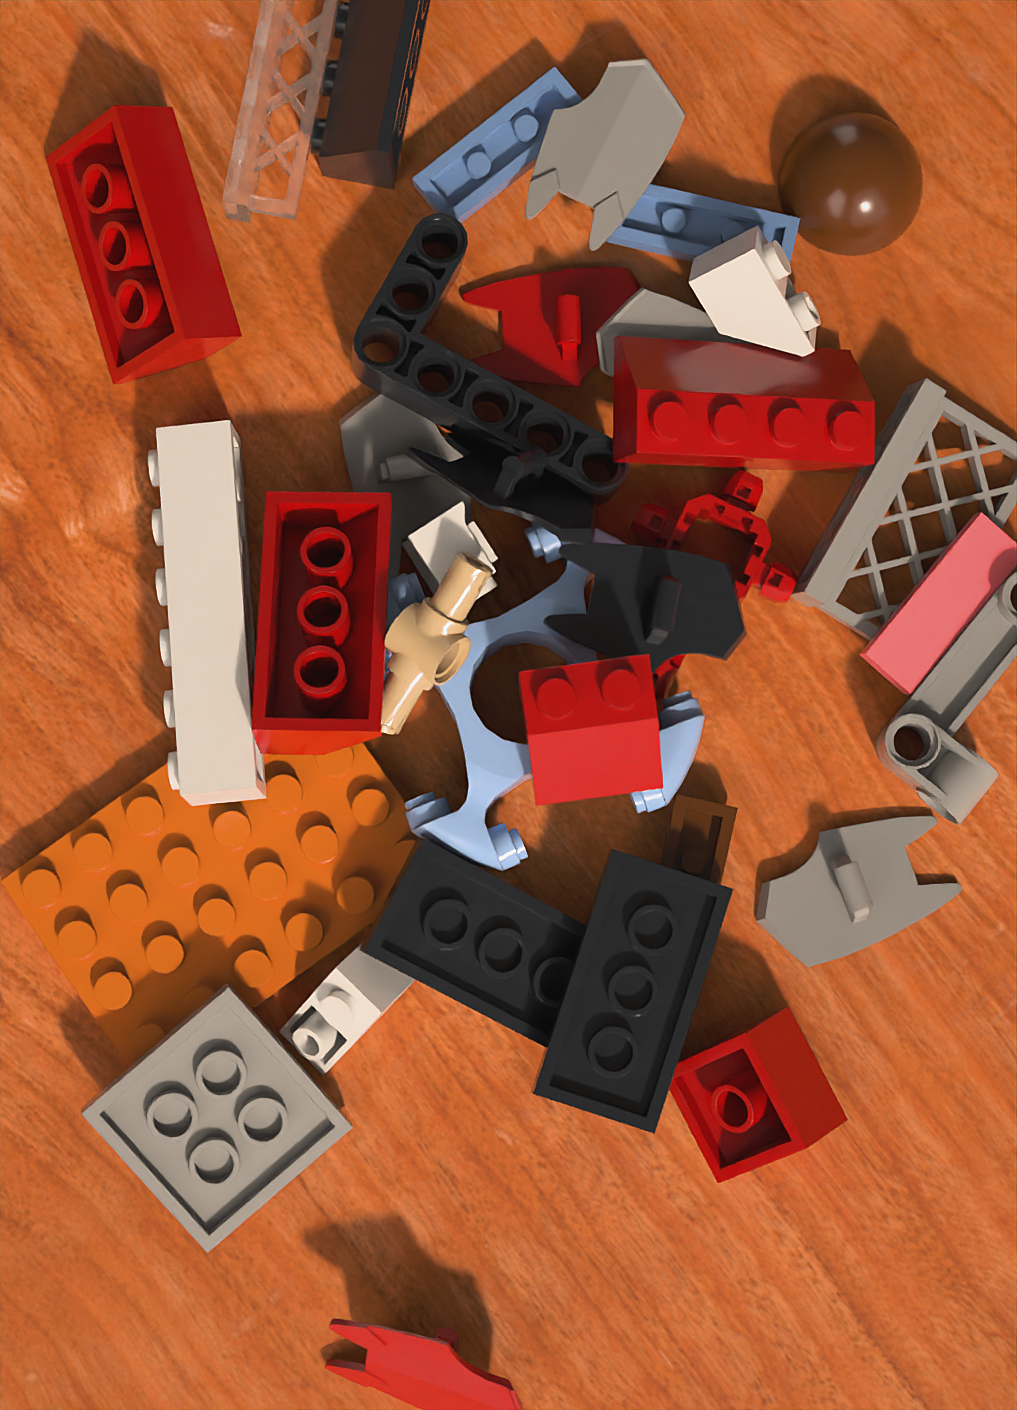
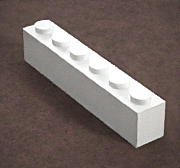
M230 420L156 428L157 449L149 450L148 468L153 487L160 486L161 508L152 510V528L156 545L164 546L165 568L156 570V590L160 605H168L169 628L160 630V651L164 666H172L173 689L164 691L165 718L169 728H176L177 751L168 753L170 785L173 790L180 789V796L192 806L267 798L264 754H260L251 731L256 644L241 439Z

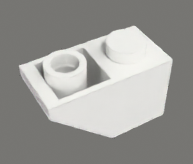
M758 225L693 258L689 284L720 334L803 357L815 351L817 326L821 324L818 310L807 292L797 293L787 276L791 274V267L784 250L776 240L768 243Z
M362 943L330 973L279 1031L296 1048L298 1053L306 1058L323 1075L415 981V979L361 952L359 949Z

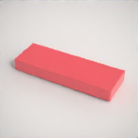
M982 512L974 514L859 655L903 694H912L1017 566V543Z

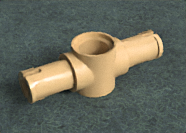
M457 552L454 561L433 597L424 598L422 603L416 602L406 607L390 626L384 643L386 649L392 655L387 662L390 672L384 680L383 732L393 735L394 733L399 734L423 690H431L434 685L445 684L464 664L471 648L470 639L464 635L469 626L466 616L488 578L493 573V570L480 559L468 553Z

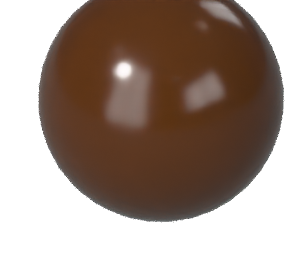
M860 111L833 113L808 125L790 144L782 159L778 175V194L784 214L800 218L797 233L807 242L821 250L844 256L873 253L896 241L914 220L923 192L922 167L917 152L910 140L899 128L886 119Z

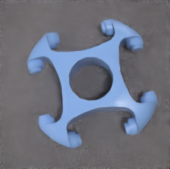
M531 523V527L524 529L534 558L543 555L546 563L562 558L566 571L557 582L525 603L499 617L469 624L464 635L470 639L471 648L464 664L445 684L434 685L458 728L469 782L467 799L462 807L453 813L446 797L436 799L434 792L424 794L404 803L407 809L405 813L411 832L430 841L473 865L499 871L520 864V860L527 858L528 855L517 828L508 831L505 823H501L487 829L485 825L486 813L495 801L519 784L532 778L527 745L501 739L485 728L474 711L470 695L474 676L489 656L505 646L522 643L547 647L564 658L568 665L598 661L595 650L573 642L548 628L543 623L544 618L550 615L587 613L583 591L595 575L570 562L558 553L560 546L571 543L559 541L557 536L535 523ZM595 528L593 543L625 544L618 538ZM415 572L409 575L403 573L389 579L387 632L396 617L406 607L416 602L422 603L425 598ZM387 649L385 656V679L390 672L387 662L392 655ZM691 690L662 701L664 710L658 712V720L663 729L659 731L663 789L629 793L637 813L645 810L649 813L666 806L681 786L693 762L700 742L705 715L702 712L698 699L693 698Z

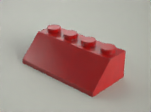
M114 105L45 157L113 384H124L204 360L242 337L173 107Z
M616 336L614 337L613 462L847 473L875 464V401L851 350L815 348L814 352L803 357L760 344Z
M266 491L251 731L260 754L326 755L382 736L386 656L384 643L387 634L392 520L391 492Z

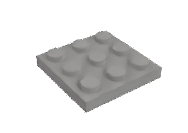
M228 982L81 1108V1114L207 1253L353 1128L349 1118Z

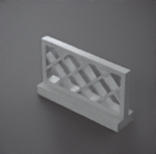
M927 378L906 387L875 441V464L859 469L799 574L798 581L790 596L807 607H816L868 640H871L880 628L866 619L879 616L882 627L891 616L890 613L894 612L901 604L888 606L880 570L908 563L915 587L924 576L920 560L941 555L957 536L950 507L978 500L981 512L1002 529L1017 503V469L1007 486L989 490L980 457L982 454L1000 451L1017 462V442L944 397L946 390ZM941 415L960 426L966 449L965 452L942 458L937 457L932 431ZM976 437L989 446L978 448ZM923 449L926 462L914 464ZM968 458L977 494L948 501L940 465ZM928 468L936 504L908 511L902 484L908 473ZM1002 494L995 508H993L991 497ZM893 501L896 514L884 517ZM938 511L947 546L918 553L910 517ZM898 521L907 557L877 564L871 538L879 525ZM863 554L866 567L854 570ZM868 574L876 610L856 614L836 602L849 578Z

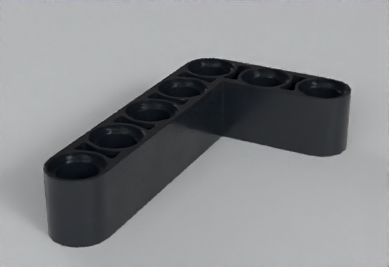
M439 213L423 218L410 235L356 330L350 356L351 369L355 377L369 388L444 429L505 457L532 447L528 441L527 434L533 431L547 432L555 439L557 449L546 453L548 460L543 474L580 491L593 499L595 505H601L609 501L619 489L629 468V463L613 462V439L424 336L459 275L468 245V238L462 223L453 216ZM438 241L447 245L453 255L446 259H435L425 253L423 245ZM401 292L415 293L422 299L424 306L418 310L408 311L400 308L395 303L393 297ZM380 342L388 345L393 350L395 357L388 362L379 363L367 357L363 349L371 343ZM426 372L439 373L446 378L449 388L437 393L427 391L421 386L418 377ZM482 401L494 403L501 409L503 419L492 423L482 421L474 413L473 405ZM587 460L602 462L608 467L611 473V480L601 483L590 480L582 469V463Z

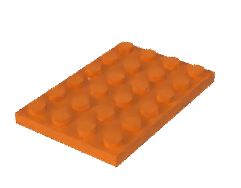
M363 742L326 755L264 754L267 798L192 806L180 796V789H172L168 775V763H166L0 880L2 886L128 1067L227 982L249 1007L254 1009L373 924L418 836L411 832L405 815L407 812L404 804L405 801Z

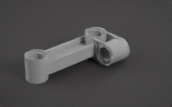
M1017 572L1000 585L887 725L881 729L876 741V752L881 763L916 791L917 795L934 811L956 825H960L999 776L996 770L981 756L957 742L952 736L1017 657V611L1012 606L1010 600L1011 590L1017 586ZM900 728H909L915 731L921 738L923 744L922 753L915 761L900 757L895 750L893 744L894 735Z

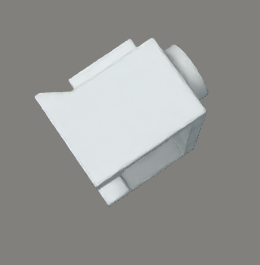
M460 502L408 536L409 539L401 543L433 594H435L457 552L468 553L480 559L493 570V573L496 572L491 563L498 558L475 522L473 521L468 525L465 524V507L463 502ZM492 576L488 578L477 599L497 586Z

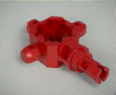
M739 470L735 473L724 489L721 497L726 501L709 493L687 501L678 521L669 517L671 511L655 504H641L630 527L636 537L653 547L657 541L665 545L664 549L676 551L682 550L697 518L705 522L707 519H710L730 531L745 536L743 540L752 545L735 580L740 604L746 597L750 587L759 590L758 597L774 603H787L798 581L795 573L774 560L772 565L763 562L772 543V538L765 520L748 512H755L763 492V480L744 470ZM686 654L666 660L652 673V677L656 679L654 684L655 698L659 700L667 699V693Z

